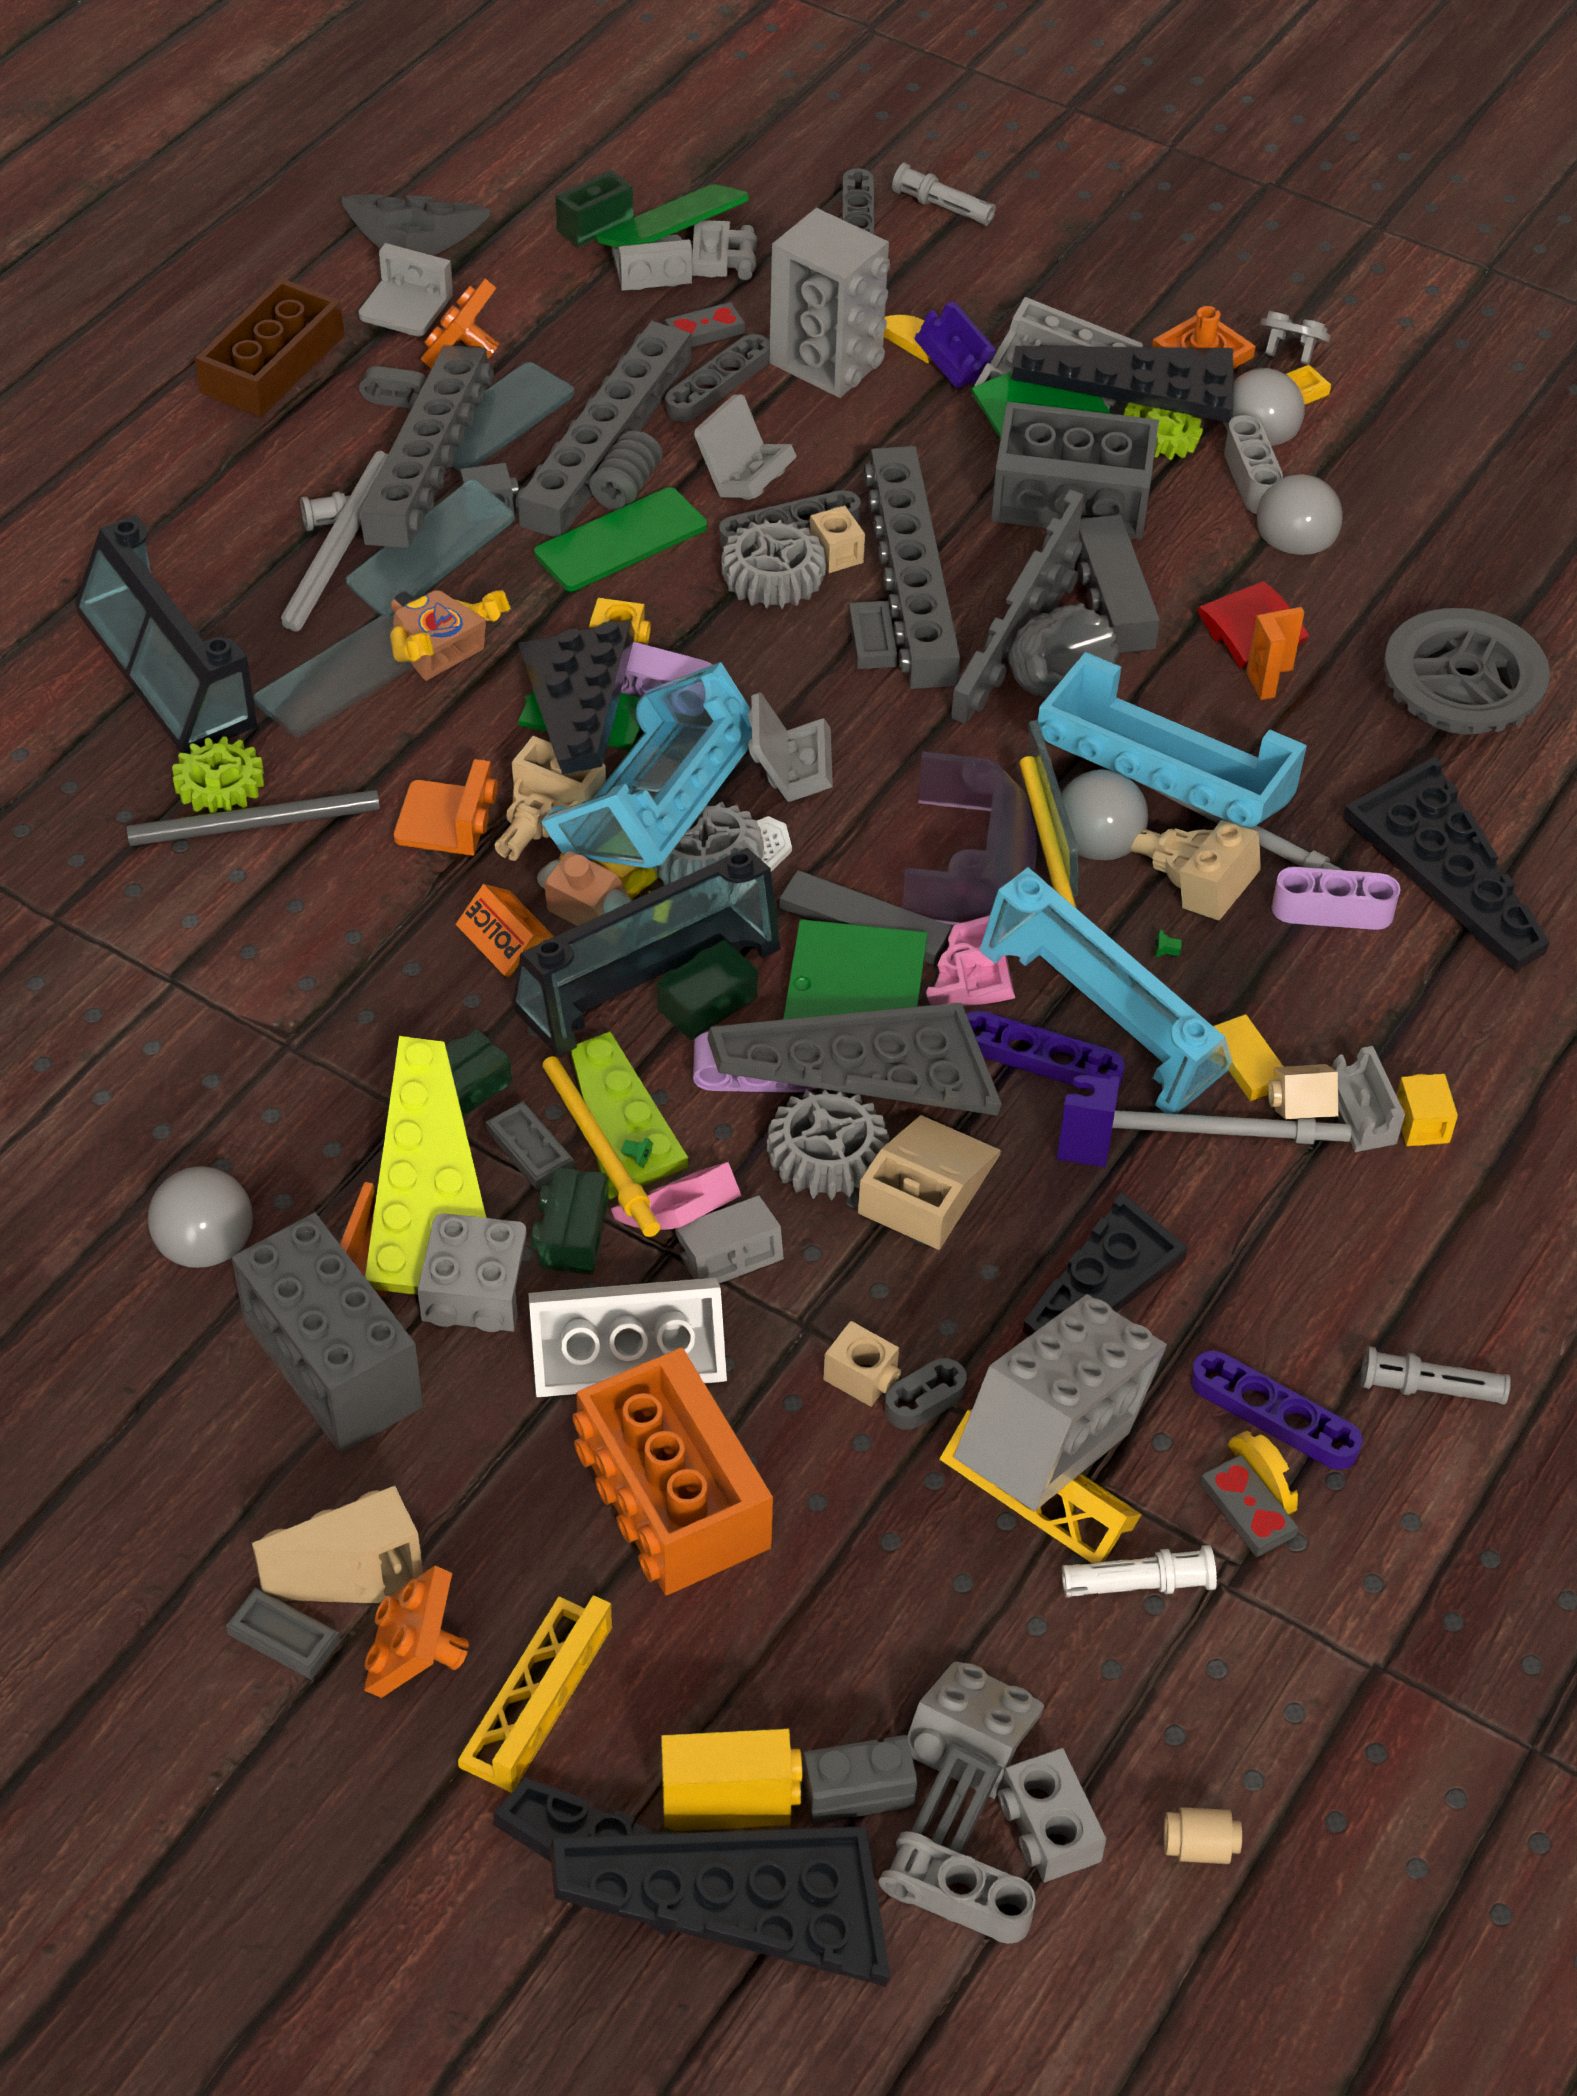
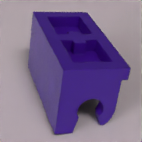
M954 301L945 305L938 319L937 313L931 310L926 316L920 332L916 333L914 339L955 388L977 382L986 364L991 363L997 350Z
M1089 1075L1074 1077V1087L1088 1088L1094 1094L1087 1097L1080 1094H1066L1057 1160L1106 1167L1119 1088V1076L1111 1075V1079Z

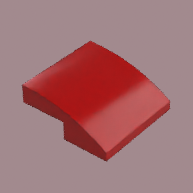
M1262 581L1202 605L1197 609V612L1215 643L1223 640L1239 669L1248 664L1256 615L1291 608L1271 586ZM1303 624L1298 645L1304 643L1309 637Z

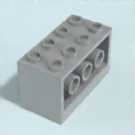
M815 208L772 243L770 364L839 398L852 387H856L861 379L871 370L880 366L885 355L883 339L886 329L885 304L888 298V290L886 289L887 272L890 266V260L888 259L889 241Z
M1086 1294L989 1366L954 1458L1033 1511H1036L1130 1433L1167 1344L1153 1336L1144 1326L1134 1324L1113 1311L1106 1302Z

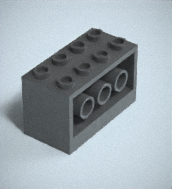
M1007 402L995 471L991 521L1047 528L1053 517L1061 520L1065 507L1063 500L1069 489L1084 494L1081 519L1121 514L1129 538L1142 540L1159 420Z
M315 1212L231 1257L244 1323L340 1454L423 1408L415 1342Z

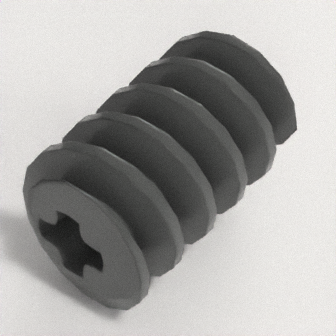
M636 430L627 431L620 435L616 444L613 445L611 451L606 455L604 461L590 479V490L596 500L613 510H618L625 504L633 502L663 458V450L660 444L652 436Z

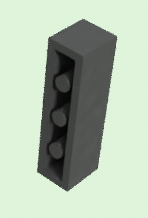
M1121 514L1081 519L1078 541L1082 543V548L1077 559L1078 579L1080 585H1086L1089 610H1094L1100 617L1108 620L1109 626L1114 628L1117 638L1115 643L1119 646V653L1155 649L1160 619Z

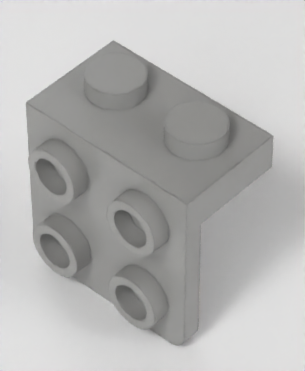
M669 235L649 244L620 246L619 248L612 247V254L622 290H641L651 287L677 286L692 283V247L689 239L682 240L679 235Z
M385 243L379 250L382 281L359 309V319L409 335L422 336L427 332L453 296L451 260Z
M742 394L731 396L695 430V439L720 497H736L750 500L760 496L764 491L763 488L773 479L781 476L785 472V468L797 457L792 444L763 443L749 406Z
M761 692L753 694L752 709L748 711V719L752 728V739L748 741V747L753 760L756 763H761L766 770L771 786L774 789L778 788L787 802L832 788L831 728L826 720L822 718L786 730Z
M445 1213L438 1214L433 1220L418 1286L421 1320L442 1327L460 1325L477 1327L487 1332L499 1330L514 1332L518 1316L515 1289L527 1236L526 1226L522 1222Z
M953 1662L918 1704L907 1736L912 1758L940 1771L952 1744L957 1743L968 1751L984 1757V1759L1003 1767L989 1797L995 1799L998 1791L1003 1786L1005 1768L1011 1765L1016 1748L1041 1717L1044 1705L1027 1690L1018 1686H1009L987 1675L982 1668L976 1665ZM960 1759L951 1778L960 1781L968 1763ZM978 1769L970 1786L971 1788L978 1789L985 1774L984 1771Z

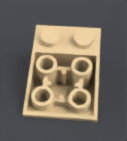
M920 1115L880 1150L860 1180L858 1214L940 1250L997 1161L1001 1150Z
M395 1486L382 1491L368 1492L355 1502L335 1510H323L315 1514L308 1521L288 1529L273 1530L261 1540L252 1543L262 1591L282 1601L380 1603L385 1597L393 1595L406 1586L411 1579H416L423 1574L418 1532Z

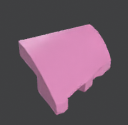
M990 916L953 926L948 938L949 948L941 955L937 965L940 974L935 986L928 987L926 991L930 1004L940 1005L962 1002L963 1006H972L1015 998L1007 955L1002 956L1001 960L994 964L979 951ZM998 921L996 922L994 931L999 928Z
M729 1162L698 1170L669 1184L651 1190L647 1196L651 1202L649 1208L660 1224V1230H669L682 1227L742 1195ZM620 1204L611 1208L615 1220L640 1228L633 1217L626 1215Z

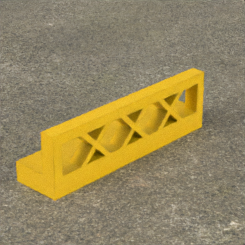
M967 1410L940 1460L1090 1563L1105 1562L1121 1533L1132 1531L1142 1514L1083 1474H1079L1058 1492L1062 1496L1066 1517L1050 1520L1042 1514L1041 1507L1033 1511L954 1458L972 1411ZM1074 1505L1086 1513L1076 1515ZM1093 1517L1109 1528L1097 1550L1082 1541L1077 1520ZM1068 1522L1070 1532H1068L1058 1524Z
M593 1595L587 1606L583 1608L561 1597L557 1598L459 1757V1768L511 1793L513 1792L611 1631V1603ZM565 1616L576 1621L565 1642L558 1643L554 1630L561 1618ZM550 1640L551 1646L544 1647L547 1641ZM555 1657L539 1683L533 1684L529 1672L533 1664ZM523 1680H525L526 1686L519 1688ZM530 1698L516 1723L508 1725L504 1714L507 1706L510 1703ZM499 1721L501 1728L493 1730ZM505 1739L492 1760L493 1766L476 1758L484 1745Z

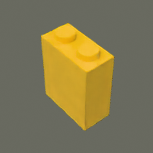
M789 1729L661 1735L664 1828L666 1827L674 1831L790 1825L791 1805L801 1804L800 1781H802V1762L800 1749H790Z

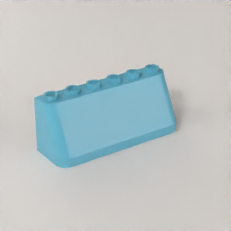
M1087 652L1080 657L1039 708L1038 730L1048 743L1242 827H1254L1278 812L1290 802L1297 791L1307 745L1269 729L1262 738L1259 756L1255 757L1117 698L1121 667Z

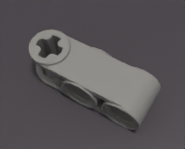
M907 1831L900 1833L896 1841L898 1852L889 1870L883 1871L878 1880L879 1886L885 1893L898 1901L914 1904L949 1921L959 1923L992 1937L998 1942L1016 1943L1026 1937L1031 1928L1036 1901L1034 1890L1028 1882L1020 1877H1015L981 1863L970 1856L962 1855L936 1844L921 1834ZM954 1883H961L970 1887L972 1891L963 1895L955 1894L948 1886ZM1002 1904H1012L1018 1907L1022 1913L1009 1916L999 1911L997 1907Z

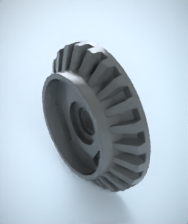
M1467 608L1436 609L1408 619L1390 637L1383 661V671L1386 672L1385 682L1387 687L1394 689L1393 697L1399 703L1408 704L1407 711L1438 729L1458 734H1482L1492 730L1499 732L1505 730L1507 723L1514 726L1523 723L1526 715L1533 716L1538 710L1539 704L1544 701L1550 679V668L1544 651L1525 630L1495 614ZM1468 668L1474 671L1475 675H1462L1456 669ZM1498 672L1505 678L1511 689H1508L1500 681Z

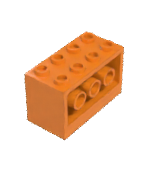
M683 1347L576 1392L577 1413H574L572 1417L579 1434V1439L574 1440L579 1460L584 1467L592 1466L597 1475L595 1483L601 1499L606 1505L613 1503L619 1514L617 1516V1523L623 1538L627 1543L635 1542L641 1553L638 1555L644 1575L649 1582L656 1580L665 1596L771 1549L773 1496Z

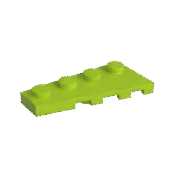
M607 1032L578 1043L577 1048L571 1050V1060L580 1095L633 1182L644 1186L687 1169L688 1156L612 1033ZM648 1138L654 1143L644 1168L639 1167L635 1163L636 1159L626 1157L621 1153L625 1140L643 1143L644 1139ZM595 1155L603 1181L606 1200L618 1196L619 1193Z

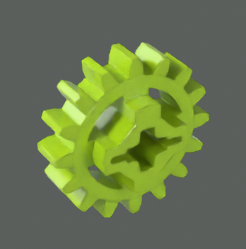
M1128 403L1123 413V416L1159 420L1154 453L1156 458H1158L1160 453L1166 455L1169 460L1173 459L1175 453L1181 458H1185L1187 452L1193 453L1203 432V429L1200 428L1201 419L1189 414Z
M222 737L217 744H213L210 738H206L205 746L201 748L193 743L190 745L191 754L180 753L178 755L179 764H174L172 767L176 794H180L183 804L192 802L193 810L196 812L200 811L203 807H208L210 814L216 813L218 808L232 811V805L235 804L245 808L247 807L246 797L258 798V787L264 786V771L261 757H256L254 747L244 750L243 741L240 739L231 745L228 744L227 737Z

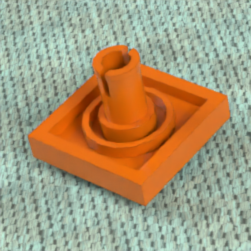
M484 279L476 289L469 286L456 302L460 305L459 309L452 305L439 321L444 326L443 329L437 326L425 340L424 344L429 348L420 360L432 369L443 345L452 346L456 341L459 342L460 340L468 347L486 348L487 358H489L500 343L495 341L474 322L476 321L475 317L496 290V287L487 279Z
M1211 306L1199 308L1197 315L1156 337L1152 343V347L1233 348V369L1254 358L1256 346L1219 321L1220 311H1215V307Z
M433 1566L416 1579H411L406 1586L393 1595L385 1597L380 1603L375 1616V1623L379 1625L375 1643L371 1646L365 1660V1669L368 1670L364 1691L382 1698L433 1665L434 1660L447 1665L453 1670L458 1669L462 1665L468 1651L462 1650L460 1647L468 1648L469 1641L441 1629L452 1577L451 1572L438 1566Z

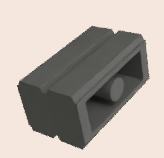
M906 1735L884 1738L883 1742L872 1740L803 1752L802 1780L812 1824L912 1808L915 1805L917 1778Z

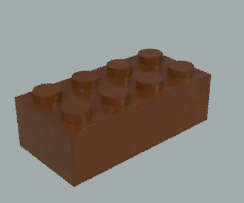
M280 277L195 357L200 393L256 416H264L345 336L341 300Z

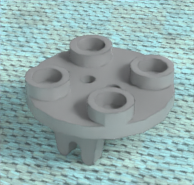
M1268 311L1267 318H1261L1259 325L1271 331L1266 349L1267 355L1274 357L1279 340L1285 341L1287 335L1301 339L1300 343L1304 345L1301 362L1302 364L1309 365L1316 342L1327 344L1330 342L1331 335L1327 333L1325 324L1304 319L1303 324L1298 325L1292 323L1293 320L1289 319L1290 316Z

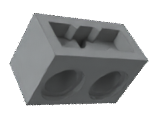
M1063 1748L1005 1768L1003 1786L998 1791L999 1803L1008 1821L1015 1820L1022 1835L1019 1837L1022 1855L1029 1867H1037L1043 1883L1102 1861L1106 1837ZM1040 1789L1045 1791L1049 1797L1037 1799L1030 1796L1026 1791ZM1060 1834L1067 1837L1071 1843L1057 1845L1051 1842L1048 1836Z

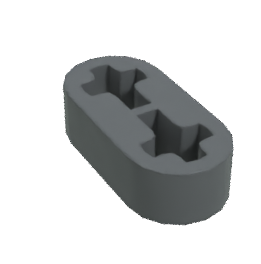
M372 366L365 371L359 390L361 395L369 402L412 409L427 377L416 371Z
M940 1358L894 1383L888 1389L885 1397V1416L888 1422L900 1429H913L958 1404L963 1399L966 1391L967 1373L964 1367L955 1360ZM937 1378H941L944 1382L953 1380V1387H949L945 1383L936 1386ZM902 1400L906 1404H911L915 1401V1409L910 1410L907 1406L898 1408V1401Z

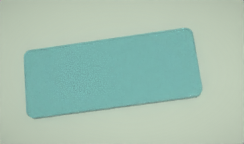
M532 362L524 363L484 391L483 403L477 407L474 413L472 426H468L466 429L464 443L462 447L457 448L452 467L461 472L460 469L478 466L573 398L574 387Z
M469 480L425 515L422 531L416 534L410 548L385 546L347 577L346 582L349 588L384 619H392L395 612L391 610V602L397 594L405 591L415 600L509 526L515 519L513 511L478 481Z
M391 615L380 616L258 691L254 695L255 705L291 735L302 737L411 669L413 665L409 661L398 662L393 657L390 633L393 630L394 617Z
M1038 720L1029 721V756L1036 759L1073 897L1078 896L1077 844Z

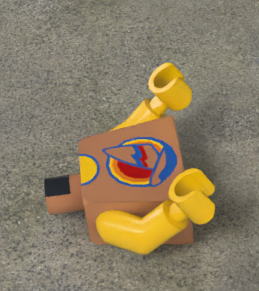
M437 590L417 600L405 591L400 592L391 602V610L395 612L393 630L390 633L393 657L398 662L409 661L421 677L427 681L484 649L486 621L494 622L500 618V612H507L511 609L505 592L502 590L491 592L483 597L482 602L475 604L455 600L442 591Z

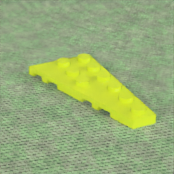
M399 1036L365 1278L374 1290L418 1295V1286L434 1218L442 1213L486 1218L445 1043L442 1041Z

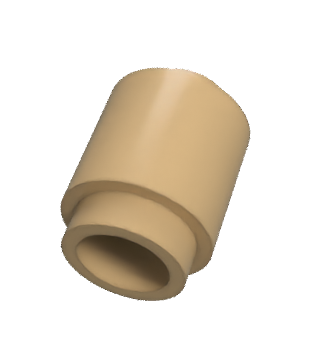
M1179 1807L1178 1813L1166 1812L1164 1819L1165 1855L1177 1856L1179 1862L1230 1864L1232 1853L1240 1854L1242 1847L1241 1821H1232L1231 1810Z

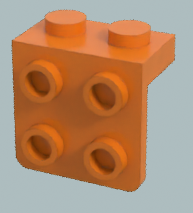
M474 759L466 786L423 780L411 782L394 831L395 843L401 846L474 856L480 836L485 834L487 830L490 804H494L497 797L498 781L497 779H492L491 762Z

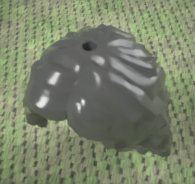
M1083 603L1056 608L1049 614L1042 613L1030 619L1023 628L1017 630L1009 655V665L1016 682L1024 690L1035 696L1047 698L1085 652L1116 664L1117 658L1120 656L1119 646L1115 643L1117 639L1114 628L1109 626L1108 620L1100 617L1094 610H1087Z

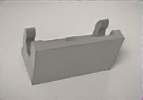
M1374 1047L1361 1048L1357 1055V1061L1351 1066L1346 1065L1342 1054L1339 1055L1332 1064V1068L1338 1072V1116L1342 1124H1351L1350 1143L1354 1152L1397 1144L1405 1113Z
M760 1196L704 1215L682 1227L675 1228L676 1236L685 1249V1252L680 1253V1256L693 1279L717 1278L718 1283H722L784 1259L781 1226Z

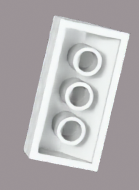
M717 1278L528 1293L536 1397L576 1394L577 1391L681 1347L685 1350L704 1383L727 1381L721 1287Z

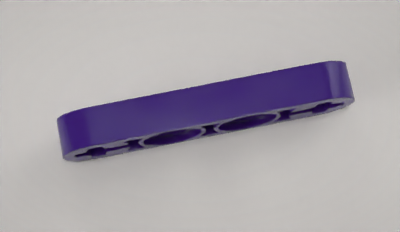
M974 1011L966 1014L974 1034L977 1030L984 1031L980 1036H975L983 1058L1073 1085L1074 1077L1080 1075L1111 1079V1075L1119 1076V1087L1122 1084L1125 1063L1117 1052L988 1012ZM998 1035H1001V1043H996ZM1013 1040H1024L1031 1045V1049L1020 1052L1013 1050L1008 1044ZM1063 1052L1069 1054L1073 1061L1069 1064H1058L1050 1056L1054 1053ZM1081 1060L1086 1061L1084 1069L1080 1068ZM1102 1068L1109 1069L1106 1074L1098 1073Z
M1206 1351L1196 1357L1190 1377L1191 1386L1203 1398L1330 1468L1346 1469L1357 1461L1362 1446V1435L1352 1423L1222 1352ZM1214 1370L1221 1373V1376L1216 1375L1212 1380L1205 1377V1374H1211ZM1234 1380H1236L1237 1383L1234 1392L1232 1393L1228 1391V1388H1232ZM1248 1390H1257L1265 1395L1267 1402L1261 1406H1253L1244 1401L1242 1394ZM1290 1413L1301 1414L1307 1418L1309 1426L1304 1429L1291 1428L1284 1421V1417ZM1319 1426L1323 1428V1433L1320 1432L1318 1439H1315L1314 1436ZM1339 1439L1347 1443L1346 1446L1343 1445L1339 1450L1331 1446L1332 1443H1337Z

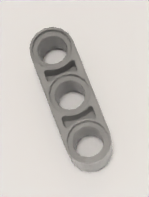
M1238 415L1229 422L1224 456L1245 507L1252 513L1257 514L1262 496L1275 482L1283 478V473L1262 423L1253 416Z

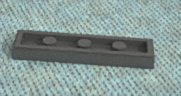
M797 870L786 887L779 902V908L813 921L928 932L924 961L935 965L948 943V938L952 931V926L799 870Z

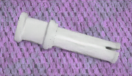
M1202 1545L1200 1551L1171 1553L1169 1549H1160L1159 1552H1155V1557L1062 1565V1582L1066 1598L1085 1594L1113 1593L1147 1588H1158L1159 1592H1164V1594H1173L1175 1588L1204 1586L1206 1590H1215L1217 1582L1216 1565L1211 1545Z

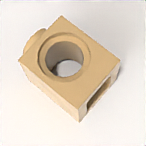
M845 505L810 515V535L818 536L819 543L824 547L826 570L828 573L864 562L865 533Z
M1327 1064L1274 1067V1080H1270L1268 1083L1270 1106L1275 1107V1111L1284 1119L1338 1116V1072Z
M850 1321L825 1353L823 1380L872 1407L882 1393L886 1394L888 1389L899 1380L901 1370L897 1368L899 1347ZM859 1365H869V1366H872V1367H867V1368H866V1367H861V1366H859Z

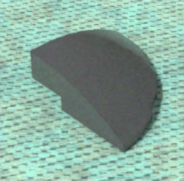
M381 194L342 196L341 202L360 230L380 249L385 243L432 256L459 243L490 216V209L462 201H455L453 204L433 201V197L421 195H406L405 200L395 197H383Z

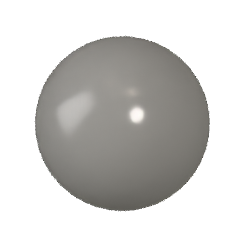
M1258 368L1245 372L1233 381L1234 411L1231 419L1238 415H1250L1257 418L1262 423L1271 446L1287 442L1298 433L1305 415V404L1298 385L1288 375L1275 369ZM1223 421L1225 428L1228 430L1229 422Z
M1305 474L1287 476L1275 482L1262 496L1257 509V528L1261 537L1272 547L1280 551L1297 555L1315 554L1329 548L1336 541L1342 527V506L1335 491L1323 480Z
M1103 769L1083 773L1068 783L1057 801L1055 810V824L1062 842L1076 854L1094 860L1117 859L1132 852V844L1138 834H1142V830L1147 829L1149 817L1148 806L1139 787L1130 778L1116 771Z
M198 1166L174 1173L157 1188L149 1205L148 1227L155 1246L167 1259L182 1266L200 1268L220 1264L230 1259L244 1247L252 1231L253 1210L245 1189L234 1177L216 1168Z

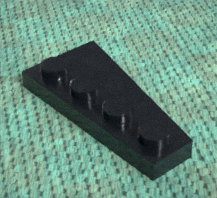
M1120 1192L1113 1201L1112 1208L1105 1218L1101 1217L1092 1229L1090 1238L1081 1250L1077 1249L1068 1261V1266L1060 1278L1053 1281L1025 1318L1023 1332L1028 1336L1032 1335L1086 1294L1106 1302L1113 1311L1118 1312L1186 1258L1188 1247L1124 1193Z
M527 1777L520 1782L494 1812L493 1825L550 1862V1845L553 1838L680 1833L666 1827L662 1833L635 1823V1816L616 1809L614 1813L598 1810L589 1806L588 1799ZM648 1924L666 1937L671 1932V1929Z

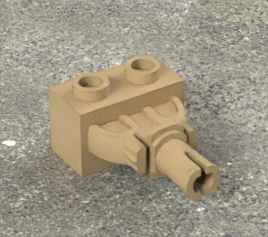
M532 736L512 761L513 803L507 809L506 814L507 820L511 825L495 842L496 851L504 858L509 854V860L515 861L531 839H540L542 835L548 838L549 834L541 823L544 817L554 807L564 806L569 809L591 801L606 782L605 764L599 768L562 774L552 744Z
M1221 820L1214 830L1186 832L1175 828L1174 830L1168 829L1166 832L1159 834L1143 829L1142 834H1138L1131 847L1132 852L1153 858V868L1167 873L1171 882L1181 888L1183 909L1216 920H1220L1261 870L1259 832Z

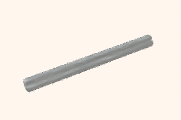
M378 451L373 455L281 616L283 627L294 632L301 630L361 525L359 512L388 456L383 451Z

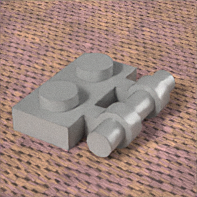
M704 220L694 224L692 275L727 277L728 268H736L740 279H750L752 272L756 268V256L753 252L757 248V236L754 234V228L750 225H744L740 230H730V221Z

